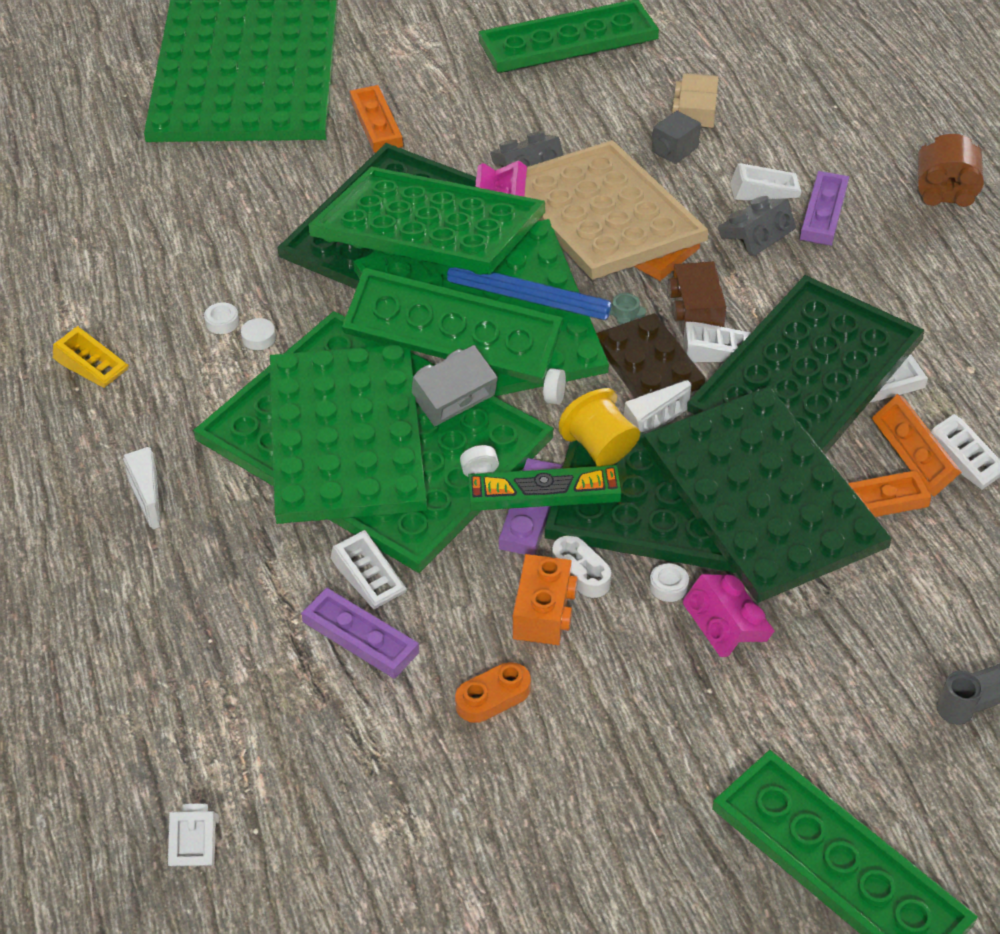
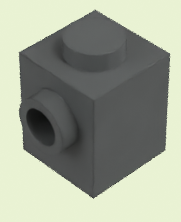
M675 111L654 126L652 132V152L677 164L699 148L701 123L679 111Z

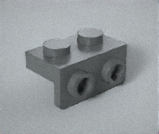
M544 131L528 134L527 140L519 143L517 140L502 142L499 144L500 149L490 151L493 164L503 166L519 160L529 167L564 156L559 136L545 135Z
M768 196L753 199L749 207L728 216L729 220L718 226L721 238L744 239L750 256H756L796 228L788 199H769Z

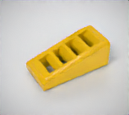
M79 326L53 344V359L103 388L127 371L129 367L126 362ZM78 349L81 350L78 354L75 353ZM87 355L92 356V357H90V358H89L88 360H86V361L83 359V358H85ZM98 360L102 362L95 368L92 366ZM108 366L113 368L105 375L101 373Z

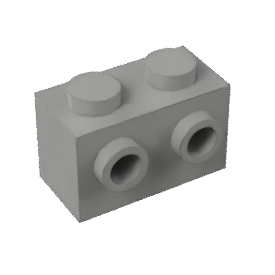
M473 345L465 350L459 349L452 352L446 360L434 366L427 365L421 368L413 376L412 394L435 427L494 396L498 377Z

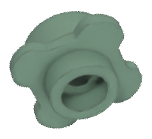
M621 293L614 297L609 315H613L617 323L621 325L636 318L644 317L646 309L640 306V300L636 295Z

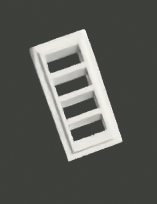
M742 163L737 164L730 183L735 200H753L761 196H768L769 199L799 198L802 193L796 173Z
M685 322L683 338L685 352L693 362H725L738 348L737 344H742L751 333L699 322Z
M686 380L626 401L624 417L642 433H649L663 427L688 410L687 402L690 400L691 383Z
M953 414L931 430L934 437L962 471L961 474L981 490L1000 478V459L957 415ZM971 456L975 457L971 461L968 459ZM983 464L988 467L982 472L978 470Z
M146 447L125 454L123 461L128 482L148 525L152 529L160 527L157 470L153 452L150 447Z
M365 530L332 547L330 559L373 609L406 592L407 588ZM359 554L364 556L356 562H353L351 559ZM369 563L372 565L370 569L362 573L359 571L361 567ZM377 573L380 574L381 578L369 584L366 579ZM386 583L391 587V589L379 595H376L373 591Z

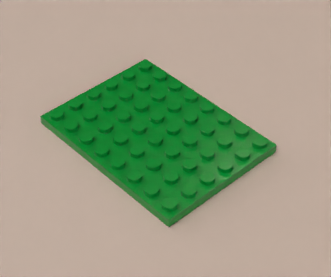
M170 0L144 129L145 142L326 140L338 0Z
M333 311L283 354L384 346L388 344L345 334L342 329L345 317ZM411 352L413 376L427 365L434 366L433 363ZM269 365L197 426L193 432L196 441L274 487ZM494 396L434 427L416 401L427 511L328 520L353 535L365 530L380 551L415 572L420 573L482 511H471L468 477L462 471L460 464L461 455L466 450L475 446H491L495 449L499 461V466L493 473L521 471L525 466L526 460L528 458L533 459L553 439V427Z

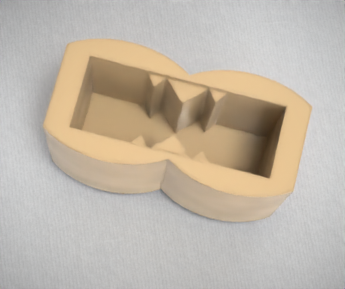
M683 73L682 81H676L672 114L675 111H679L700 122L701 127L713 128L719 76Z

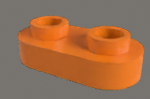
M507 662L464 682L455 693V706L458 715L468 722L479 723L523 702L529 696L531 690L529 671L521 664ZM514 678L515 680H513V681H508V680H505V679ZM475 694H478V695L481 696L480 698H476V699H475V698H471V696H473V695H475Z

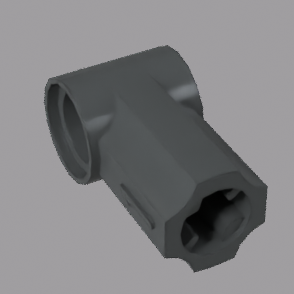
M1000 664L974 673L961 670L949 674L937 702L939 715L951 724L960 725L969 722L974 713L999 705Z

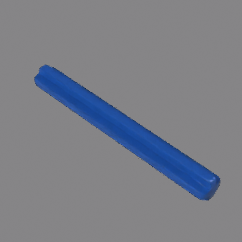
M456 267L449 268L447 271V280L451 283L601 320H607L611 312V302L606 299L492 272L490 275H481Z

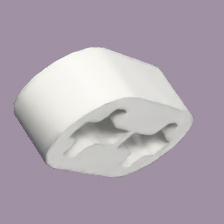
M563 536L554 542L552 557L572 560L571 576L578 577L577 590L581 594L590 598H597L609 591L611 586V568L583 540L574 536Z

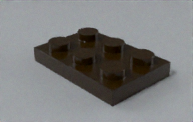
M655 313L596 333L607 361L634 398L686 380L691 383V392L699 390L705 384L704 375Z

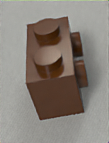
M715 262L675 264L674 276L668 279L669 298H675L673 303L674 320L680 321L683 335L685 322H699L724 327L727 307Z

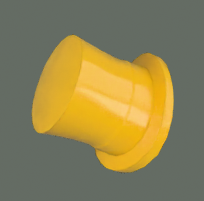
M610 388L597 389L580 396L566 407L559 421L560 435L566 441H578L581 443L597 466H612L634 448L640 438V430L624 417L616 407L615 403L618 396Z

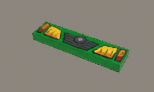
M617 465L468 474L471 511L621 502V488Z

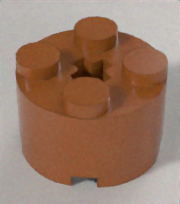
M945 134L936 137L934 143L927 147L925 144L919 150L917 158L918 189L923 196L924 203L930 206L938 205L941 202L956 203L961 207L972 205L975 197L981 192L984 185L983 158L980 146L974 145L972 139L965 135Z

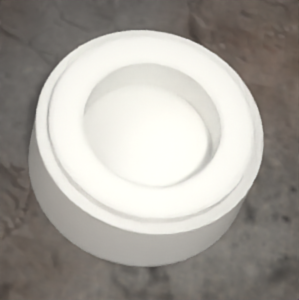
M216 303L208 307L204 313L206 327L212 333L226 334L235 330L239 325L238 310L232 304Z
M263 318L251 319L244 323L241 328L244 346L252 350H264L272 346L276 340L274 324Z
M550 369L547 371L543 387V396L547 404L560 405L562 403L566 385L564 370Z
M487 445L472 447L466 450L460 457L462 471L467 477L468 474L493 473L499 466L495 449Z
M664 563L652 570L650 575V591L659 600L666 602L678 601L688 591L689 576L681 566L673 563Z

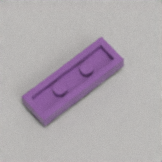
M818 171L802 226L800 240L832 246L848 187L849 176Z
M528 458L523 471L562 469L563 465ZM551 506L509 509L499 537V549L524 555H536Z
M328 588L301 612L303 623L394 679L420 653L418 642Z

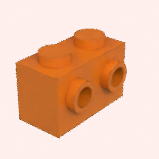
M525 554L513 611L514 640L560 646L562 630H570L572 607H567L568 599L575 600L578 577L571 576L572 560Z

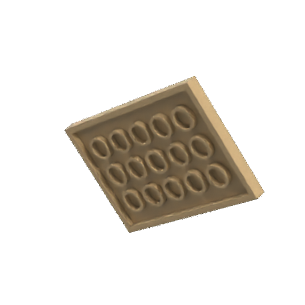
M613 140L527 167L524 197L545 201V213L538 221L550 219L551 227L555 231L560 246L592 280L708 241V229Z

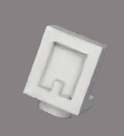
M182 804V812H170L168 866H214L215 827L219 823V814L214 811L208 812V804Z

